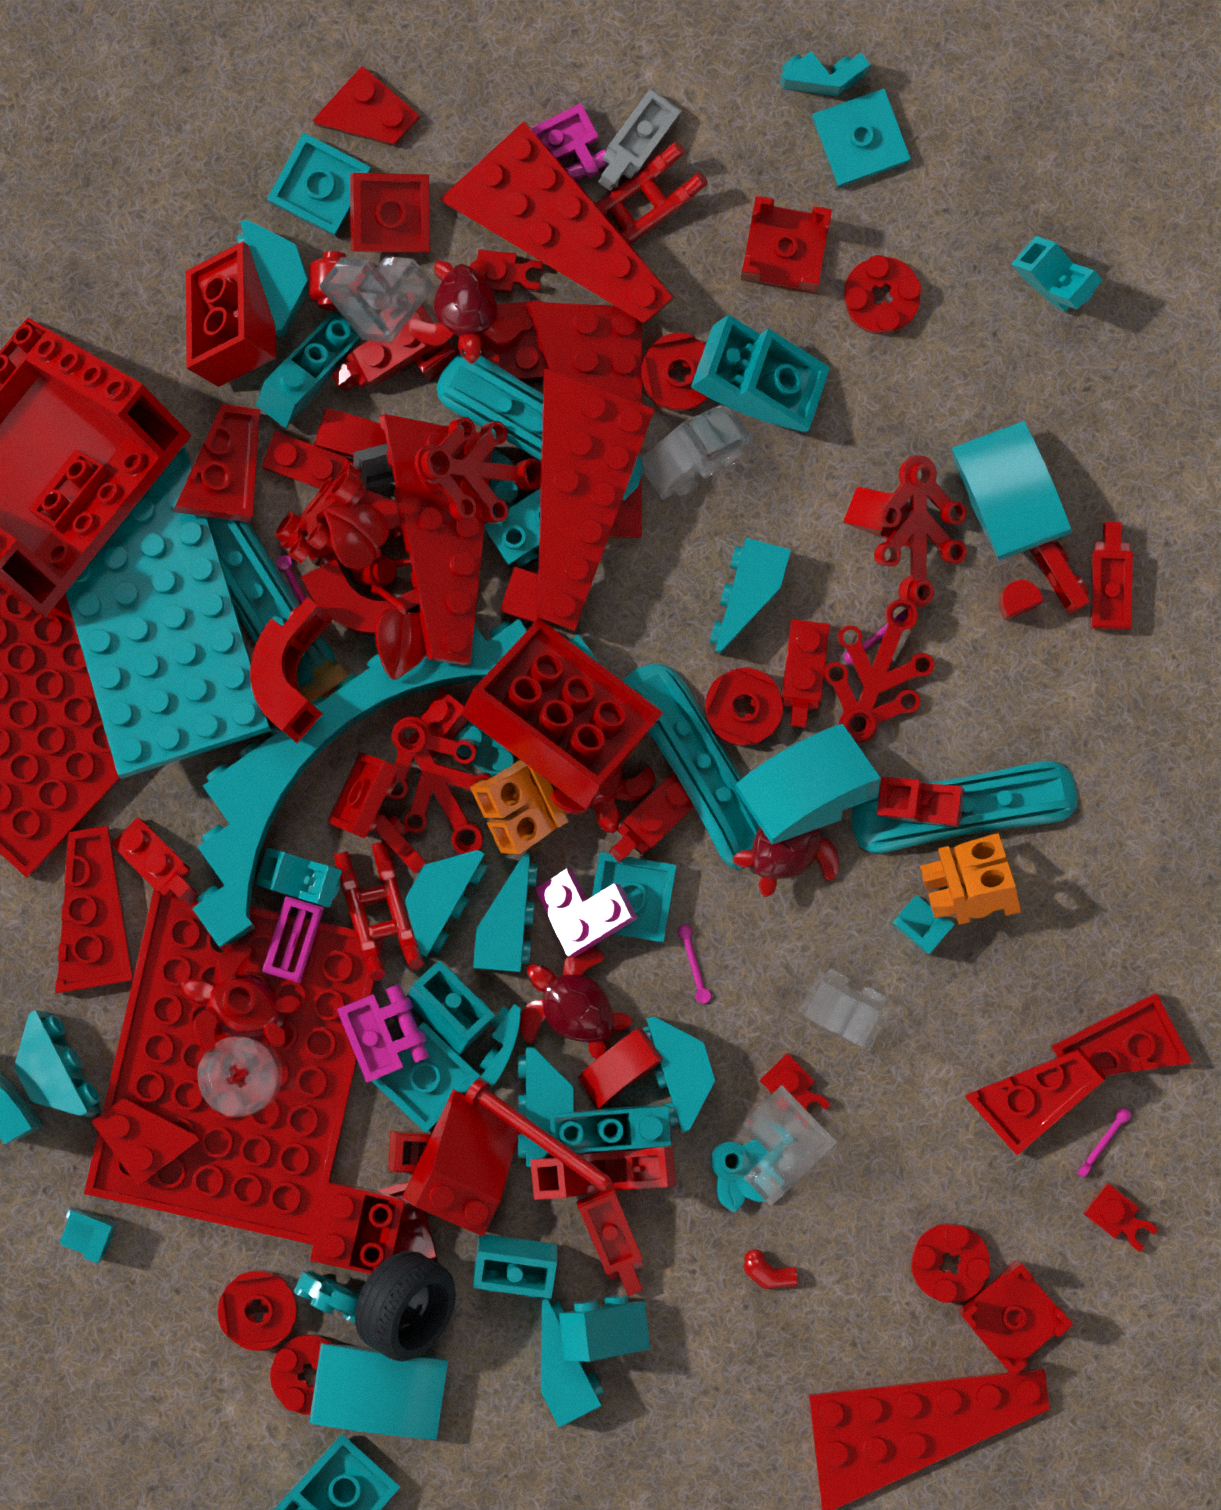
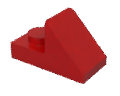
M857 486L843 523L887 540L910 512V505L904 504L900 509L901 520L897 526L892 528L881 527L875 522L874 512L877 506L885 503L892 494ZM889 509L885 512L886 521H889L891 516ZM909 538L908 541L903 545L904 547L909 548V549H910V538Z

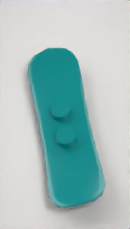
M461 354L456 355L443 369L436 386L438 398L442 404L460 416L470 418L481 427L486 423L494 421L502 422L507 429L506 441L541 461L543 394L483 356H480L474 364H470ZM640 453L622 501L639 485L644 470Z
M208 517L236 613L256 644L261 632L271 618L283 626L289 619L292 610L299 606L300 603L279 573L250 522ZM321 634L304 653L298 666L297 682L302 694L320 688L335 674L336 660L333 651Z
M652 663L636 668L623 682L663 712L660 719L649 731L650 735L685 789L722 860L727 866L735 870L746 869L734 864L733 857L742 850H752L753 841L760 826L735 790V784L742 779L740 773L723 748L690 688L679 674L663 664Z
M1049 760L966 777L929 782L931 784L962 786L965 789L960 828L877 816L880 792L878 790L877 799L853 807L852 829L859 847L871 853H885L971 834L1061 822L1071 817L1077 808V788L1071 771L1063 764Z

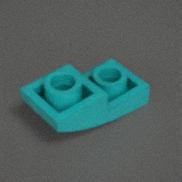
M516 1004L510 1010L503 1006L490 1024L496 1029L491 1036L504 1045L500 1051L493 1047L480 1064V1067L485 1070L480 1078L484 1079L491 1086H494L502 1075L515 1048L522 1008Z

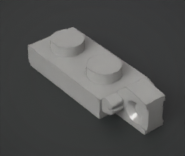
M650 88L608 145L602 160L609 165L602 173L598 183L611 191L623 174L631 179L635 173H638L682 110Z

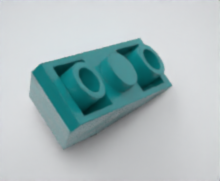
M249 220L241 221L243 234L237 235L238 243L243 241L249 246L276 326V335L278 338L284 337L308 294L309 281L296 244Z
M476 850L424 865L405 898L420 954L429 957L432 951L439 954L450 935V933L444 931L451 917L459 919L469 901L468 898L463 896L470 883L477 886L488 868V865L483 863L486 855L481 851Z
M32 1011L28 1015L14 1069L30 1101L79 1116L99 1117L103 1114L98 1105V1102H100L99 1094L90 1082H86L80 1070L83 1067L82 1061L75 1050L69 1048L63 1036L65 1028L56 1015H51L49 1012Z
M654 1016L646 1018L648 1026L644 1027L643 1030L663 1058L660 1064L654 1067V1072L659 1088L668 1087L672 1102L665 1105L668 1106L671 1126L679 1124L681 1132L688 1131L715 1082L704 1042Z
M526 1047V1055H518V1079H526V1095H518V1112L551 1135L549 1114L574 1112V1086L535 1047ZM523 1134L518 1135V1157L526 1158V1167H531L530 1160L543 1158L548 1153Z

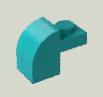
M1035 236L1011 263L1013 268L1030 286L1052 305L1064 312L1070 307L1078 310L1081 305L1091 299L1094 290L1103 281L1095 270L1073 263L1056 242Z
M266 848L255 885L330 908L332 900L336 897L340 888L339 878L342 870Z

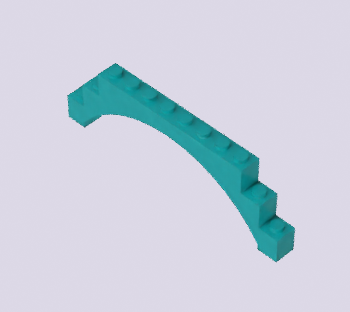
M519 619L513 624L505 621L489 633L491 636L489 641L485 640L474 625L471 660L467 666L428 660L426 655L417 666L401 678L391 680L382 666L379 654H377L367 663L369 669L357 677L352 673L343 678L335 685L337 691L328 698L324 699L322 696H319L311 701L323 715L298 744L276 726L271 731L273 736L261 745L258 741L253 742L239 753L241 759L230 767L223 764L208 774L206 778L209 782L204 784L203 787L229 822V825L225 828L217 825L201 837L204 843L199 845L198 849L224 886L219 890L216 886H212L196 898L199 904L192 909L222 950L255 928L250 920L252 886L259 855L270 825L284 798L303 771L329 744L348 728L382 707L410 695L437 687L481 681L527 632ZM578 634L572 639L564 636V638L599 663Z

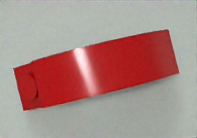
M336 559L301 576L316 604L338 625L355 633L375 636L377 621L381 613L388 609L398 610L397 607L387 600H371L358 594L348 583ZM416 588L397 597L398 600L406 605L407 613L414 611L420 613L421 609Z
M309 597L292 610L289 619L283 626L274 619H270L256 642L250 667L252 691L259 708L272 723L297 744L323 715L320 710L302 695L297 682L298 666L307 649L333 620Z
M673 1146L577 1153L607 1174L613 1182L612 1186L615 1191L677 1186ZM554 1156L530 1160L534 1200L568 1198L602 1191Z

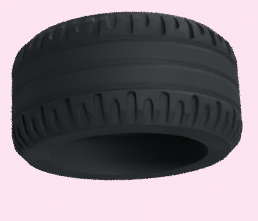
M404 1251L387 1258L369 1276L358 1297L355 1310V1326L359 1337L365 1344L395 1361H407L422 1355L437 1342L451 1319L456 1300L455 1282L452 1275L443 1266L415 1251Z

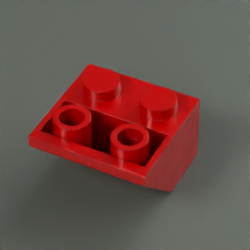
M330 1180L325 1191L310 1261L372 1274L383 1261L393 1256L405 1199L376 1190Z

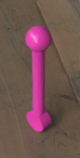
M281 555L277 559V566L285 572L301 605L306 597L292 571V560L287 555Z
M903 610L894 619L897 622L903 621L906 618V610ZM888 623L862 643L865 651L883 637ZM846 651L844 660L847 664L853 665L850 655Z
M683 924L679 926L677 934L684 941L697 987L695 998L699 1003L705 1004L709 1002L711 994L704 987L691 941L693 930L689 925Z
M1120 1108L1117 1110L1116 1120L1083 1163L1082 1167L1077 1171V1174L1082 1178L1088 1174L1093 1163L1120 1126L1130 1121L1131 1112L1129 1109Z

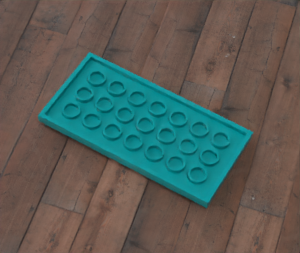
M186 444L66 592L117 774L121 779L272 731L269 720L259 708L252 691L250 656L208 517L172 512L193 468Z

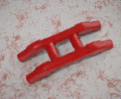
M677 141L671 144L664 152L658 154L631 179H628L602 200L596 202V205L606 216L609 213L612 214L623 229V232L621 231L620 233L630 245L677 209L679 210L708 184L706 177L702 173L697 172L690 180L682 184L666 198L655 183L654 179L665 173L685 153L684 147ZM641 189L654 208L635 221L623 202Z
M386 841L371 844L381 885L359 891L348 851L333 855L336 868L342 870L339 880L359 942L360 951L369 976L374 981L381 980L385 976L376 940L398 935L399 944L409 969L418 970L424 963L411 928ZM387 900L393 920L370 926L364 906Z

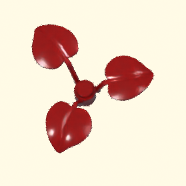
M347 503L346 505L338 504L329 507L323 513L329 527L331 544L338 560L344 566L352 569L353 578L359 585L372 586L371 592L373 594L381 595L398 609H388L381 613L377 621L375 637L380 661L386 674L391 680L399 679L417 666L427 655L419 614L407 613L406 605L383 589L384 586L389 585L394 580L396 568L412 566L410 558L391 560L389 557L382 555L379 547L386 542L389 528L383 514L375 507L362 503H356L354 506Z

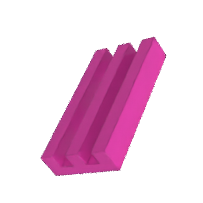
M285 897L262 972L301 983L324 912L323 907L291 897ZM292 906L299 908L281 967H273ZM307 911L312 912V919L295 972H289L288 970Z

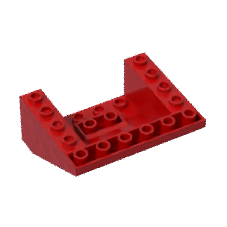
M28 317L0 350V587L46 618L192 435L142 383Z

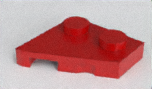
M361 66L317 114L313 122L321 128L326 127L342 131L348 135L372 139L378 143L395 147L420 117L366 68Z
M123 1098L92 1121V1124L137 1186L141 1185L201 1140L197 1134L189 1132L170 1122V1120L148 1111L127 1098Z

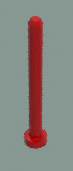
M479 1078L470 1086L465 1095V1101L474 1107L481 1104L598 1189L603 1191L610 1189L613 1182L607 1174L490 1092V1084L484 1079Z

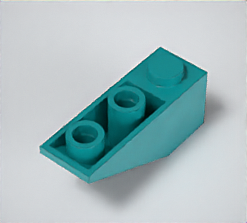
M333 311L264 381L256 406L284 428H287L304 411L331 377V373L339 367L364 334Z
M745 538L743 547L735 545L729 567L737 570L733 585L725 583L719 605L727 607L723 622L715 620L709 643L716 644L714 654L720 655L780 591L791 552L790 549L750 538Z
M523 854L476 929L473 968L521 972L522 964L530 965L531 941H524L525 925L533 926L535 902H527L528 886L536 887L538 863H530V854Z
M663 1104L549 1114L551 1135L576 1153L671 1146L668 1106Z
M543 1298L541 1393L558 1427H561L600 1407L602 1401L599 1396L605 1393L595 1371L587 1374L581 1361H564L559 1313L565 1311L559 1300L552 1303L550 1299Z

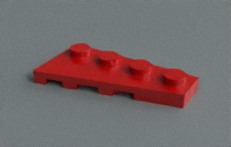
M102 826L68 832L64 878L65 894L64 904H62V929L58 949L59 965L55 994L133 981L134 974L110 827Z

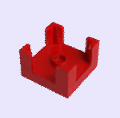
M756 196L741 280L816 294L832 209L813 206L812 213L775 207V199Z
M1017 1260L957 1311L1013 1377L1028 1364L1026 1359L1054 1334L1060 1337L1074 1325L1035 1282L1034 1277L1023 1264Z

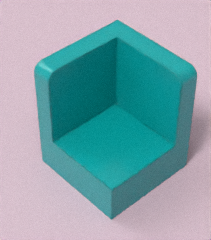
M914 896L891 923L925 954H930L955 925L946 916L934 919L931 906L919 896Z
M75 1207L68 1209L66 1217L69 1219L60 1239V1244L83 1253L84 1259L97 1264L102 1262L117 1223Z

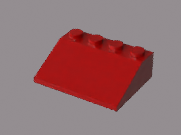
M538 619L474 687L461 713L462 716L584 809H587L610 783L663 714L661 710L541 619Z

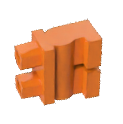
M521 760L502 770L489 780H481L470 786L484 818H493L487 822V825L501 853L521 854L549 835L556 827L560 828L568 823L566 815L569 812L557 807L551 799L550 794L553 791L551 783Z
M999 833L959 844L951 850L949 846L939 848V861L920 866L926 891L947 886V889L928 893L934 919L956 914L958 924L961 925L970 922L969 917L975 919L983 918L993 911L1004 909L1005 916L1021 912L1016 885Z

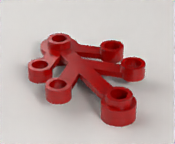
M468 417L452 420L448 427L449 434L438 446L434 444L423 446L415 456L414 464L417 475L423 482L430 485L437 484L450 500V514L456 520L472 518L476 513L477 507L474 499L471 496L464 495L451 475L462 477L481 502L482 517L490 524L504 521L508 516V507L502 499L496 497L484 479L514 482L517 487L524 491L540 489L541 461L537 458L520 461L516 466L482 462L496 445L504 443L507 438V429L500 421L484 424L480 430L481 438L462 459H454L451 456L462 442L471 440L475 435L476 428L474 422ZM460 424L464 428V435L460 432ZM492 428L495 430L496 433L495 439L492 436ZM461 502L465 506V513L461 510ZM493 506L497 510V516L493 514Z
M923 455L911 456L903 462L899 469V481L901 484L885 503L877 506L874 512L875 522L879 526L895 527L901 520L900 509L910 499V512L885 543H880L876 547L874 558L877 564L881 566H896L901 559L900 549L910 538V576L902 580L899 585L898 594L900 599L908 600L918 608L926 606L934 596V588L927 579V537L938 548L944 562L961 563L967 554L965 544L959 540H952L927 512L928 497L940 510V517L946 524L959 525L964 522L967 516L965 505L959 501H952L935 482L937 475L936 467L930 458ZM921 469V479L919 480L918 472ZM955 507L956 515L952 519L951 510ZM889 509L891 516L889 521H886L885 512ZM953 546L957 549V555L954 558L951 556V548ZM889 548L891 554L889 560L886 561L885 552ZM920 586L922 588L921 598L918 597V589Z
M350 463L346 464L336 479L329 477L322 484L318 493L301 514L297 515L291 511L283 518L274 536L280 540L282 547L285 549L290 547L288 556L298 563H302L308 557L313 547L320 550L325 546L330 538L329 528L321 523V518L324 517L323 511L338 504L346 505L348 503L354 506L361 499L366 487L361 484L362 479L359 478L361 471Z
M895 599L887 605L884 616L888 625L872 666L861 643V631L852 625H845L838 631L837 640L841 646L847 649L863 685L858 702L846 680L848 677L846 666L840 662L833 661L824 668V679L833 685L844 710L838 724L843 723L856 743L869 741L875 735L878 723L902 712L912 713L920 705V697L915 691L903 689L897 693L895 700L873 708L880 692L913 677L927 676L934 669L933 658L926 653L920 652L914 654L908 663L887 672L903 630L913 627L918 618L917 608L908 600ZM898 607H903L906 610V618L901 622H897L893 617V612ZM847 630H854L856 633L855 642L846 644L843 640V634ZM921 657H925L928 661V667L923 672H919L915 668V662ZM834 666H839L842 669V677L837 681H833L829 677V671ZM908 693L912 694L915 699L914 705L911 708H904L901 704L902 697ZM856 716H861L865 721L864 728L860 731H855L851 727V721Z
M406 716L400 719L393 727L392 742L399 751L395 766L398 767L395 774L397 777L396 781H400L403 784L404 790L401 793L392 791L388 797L398 800L407 794L409 781L406 777L413 757L422 771L411 809L406 813L403 820L404 826L411 833H420L425 829L426 822L428 823L426 811L433 791L454 828L451 837L453 848L459 854L479 850L484 841V833L479 825L468 821L448 784L471 790L470 786L476 784L478 780H489L493 775L487 772L474 775L438 764L429 751L433 750L453 755L457 762L468 764L474 760L477 754L475 742L468 738L456 741L432 734L428 724L416 716ZM407 729H415L419 734V739L409 741L405 736V731ZM461 745L469 746L472 750V755L462 757L458 753V747ZM411 815H419L422 818L423 824L419 827L412 826L409 822ZM472 831L475 834L476 840L472 843L464 842L461 837L462 832Z

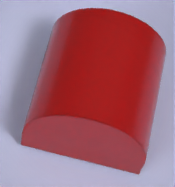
M1016 580L1011 582L1002 591L998 605L1004 620L1008 621L1040 606L1044 599L1034 583L1028 580Z

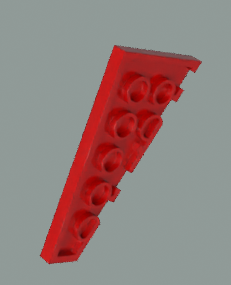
M523 121L439 199L643 323L647 324L675 299L674 295L527 122Z
M527 302L525 304L529 318H532L540 352H543L549 370L642 404L641 321L612 305ZM641 446V449H640V452H639L640 455H641V458H642V446ZM642 476L638 487L621 502L609 538L642 537Z
M546 368L543 369L537 618L575 631L655 409Z
M382 414L379 416L381 430L385 431L388 451H386L388 465L392 466L396 485L394 495L405 549L410 555L413 570L410 573L413 587H416L421 611L418 614L427 658L431 661L467 666L471 660L485 520L481 514L482 504L461 476L451 475L464 495L471 496L474 499L477 507L476 513L472 518L456 520L450 514V500L437 484L430 485L423 482L416 473L414 461L418 450L430 444L438 446L449 434V426ZM460 429L461 434L464 435V429ZM475 432L471 440L462 442L451 457L462 459L481 438L480 433ZM493 450L482 462L491 463ZM484 479V481L489 486L490 479ZM461 502V510L465 513V506Z
M1045 1369L1022 1370L1014 1377L1009 1372L809 1394L821 1509H837L1049 1410Z

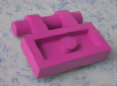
M581 103L532 127L558 160L573 153L576 154L579 162L566 168L576 181L585 176L589 179L599 174L598 170L608 165L607 162L602 160L606 154L605 150L591 156L587 149V146L599 141V136Z
M400 984L385 989L391 1002L390 1005L380 1008L375 994H372L337 1009L366 1083L404 1068L399 1056V1052L410 1049L415 1063L429 1057L424 1044L427 1041L423 1030L419 1031L410 1010L414 1006L410 997H405ZM396 1015L404 1037L393 1041L385 1019Z

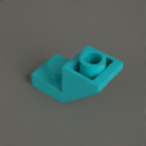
M812 51L803 58L800 54H797L782 66L783 72L780 75L779 84L783 89L839 96L868 74L870 63L862 53H859L853 59L848 55L831 68L832 74L830 75Z

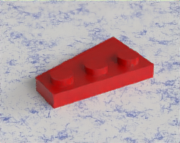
M221 404L172 512L242 522L251 521L253 517L260 409Z
M1152 993L1050 1045L1055 1057L1081 1048L1105 1076L1193 1063L1157 993Z
M1078 1048L965 1095V1098L1016 1155H1019L1106 1079V1076L1081 1048Z

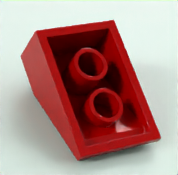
M242 241L186 271V369L220 387L276 359V326L248 244Z
M453 1089L402 1197L423 1211L484 1237L501 1201L520 1132L481 1104L476 1107L465 1101V1094Z

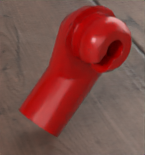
M758 1249L750 1250L745 1254V1263L743 1265L745 1274L761 1288L775 1289L798 1286L796 1267L774 1269L765 1261L764 1252Z

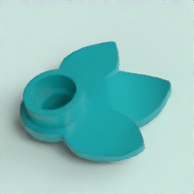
M751 1140L743 1145L736 1142L719 1144L711 1154L710 1166L713 1173L717 1176L715 1192L720 1203L735 1213L744 1203L745 1197L756 1202L774 1201L777 1198V1183L769 1169L782 1158L780 1151L772 1144L762 1140ZM728 1154L736 1157L737 1163L733 1169L728 1168L725 1164V1158Z

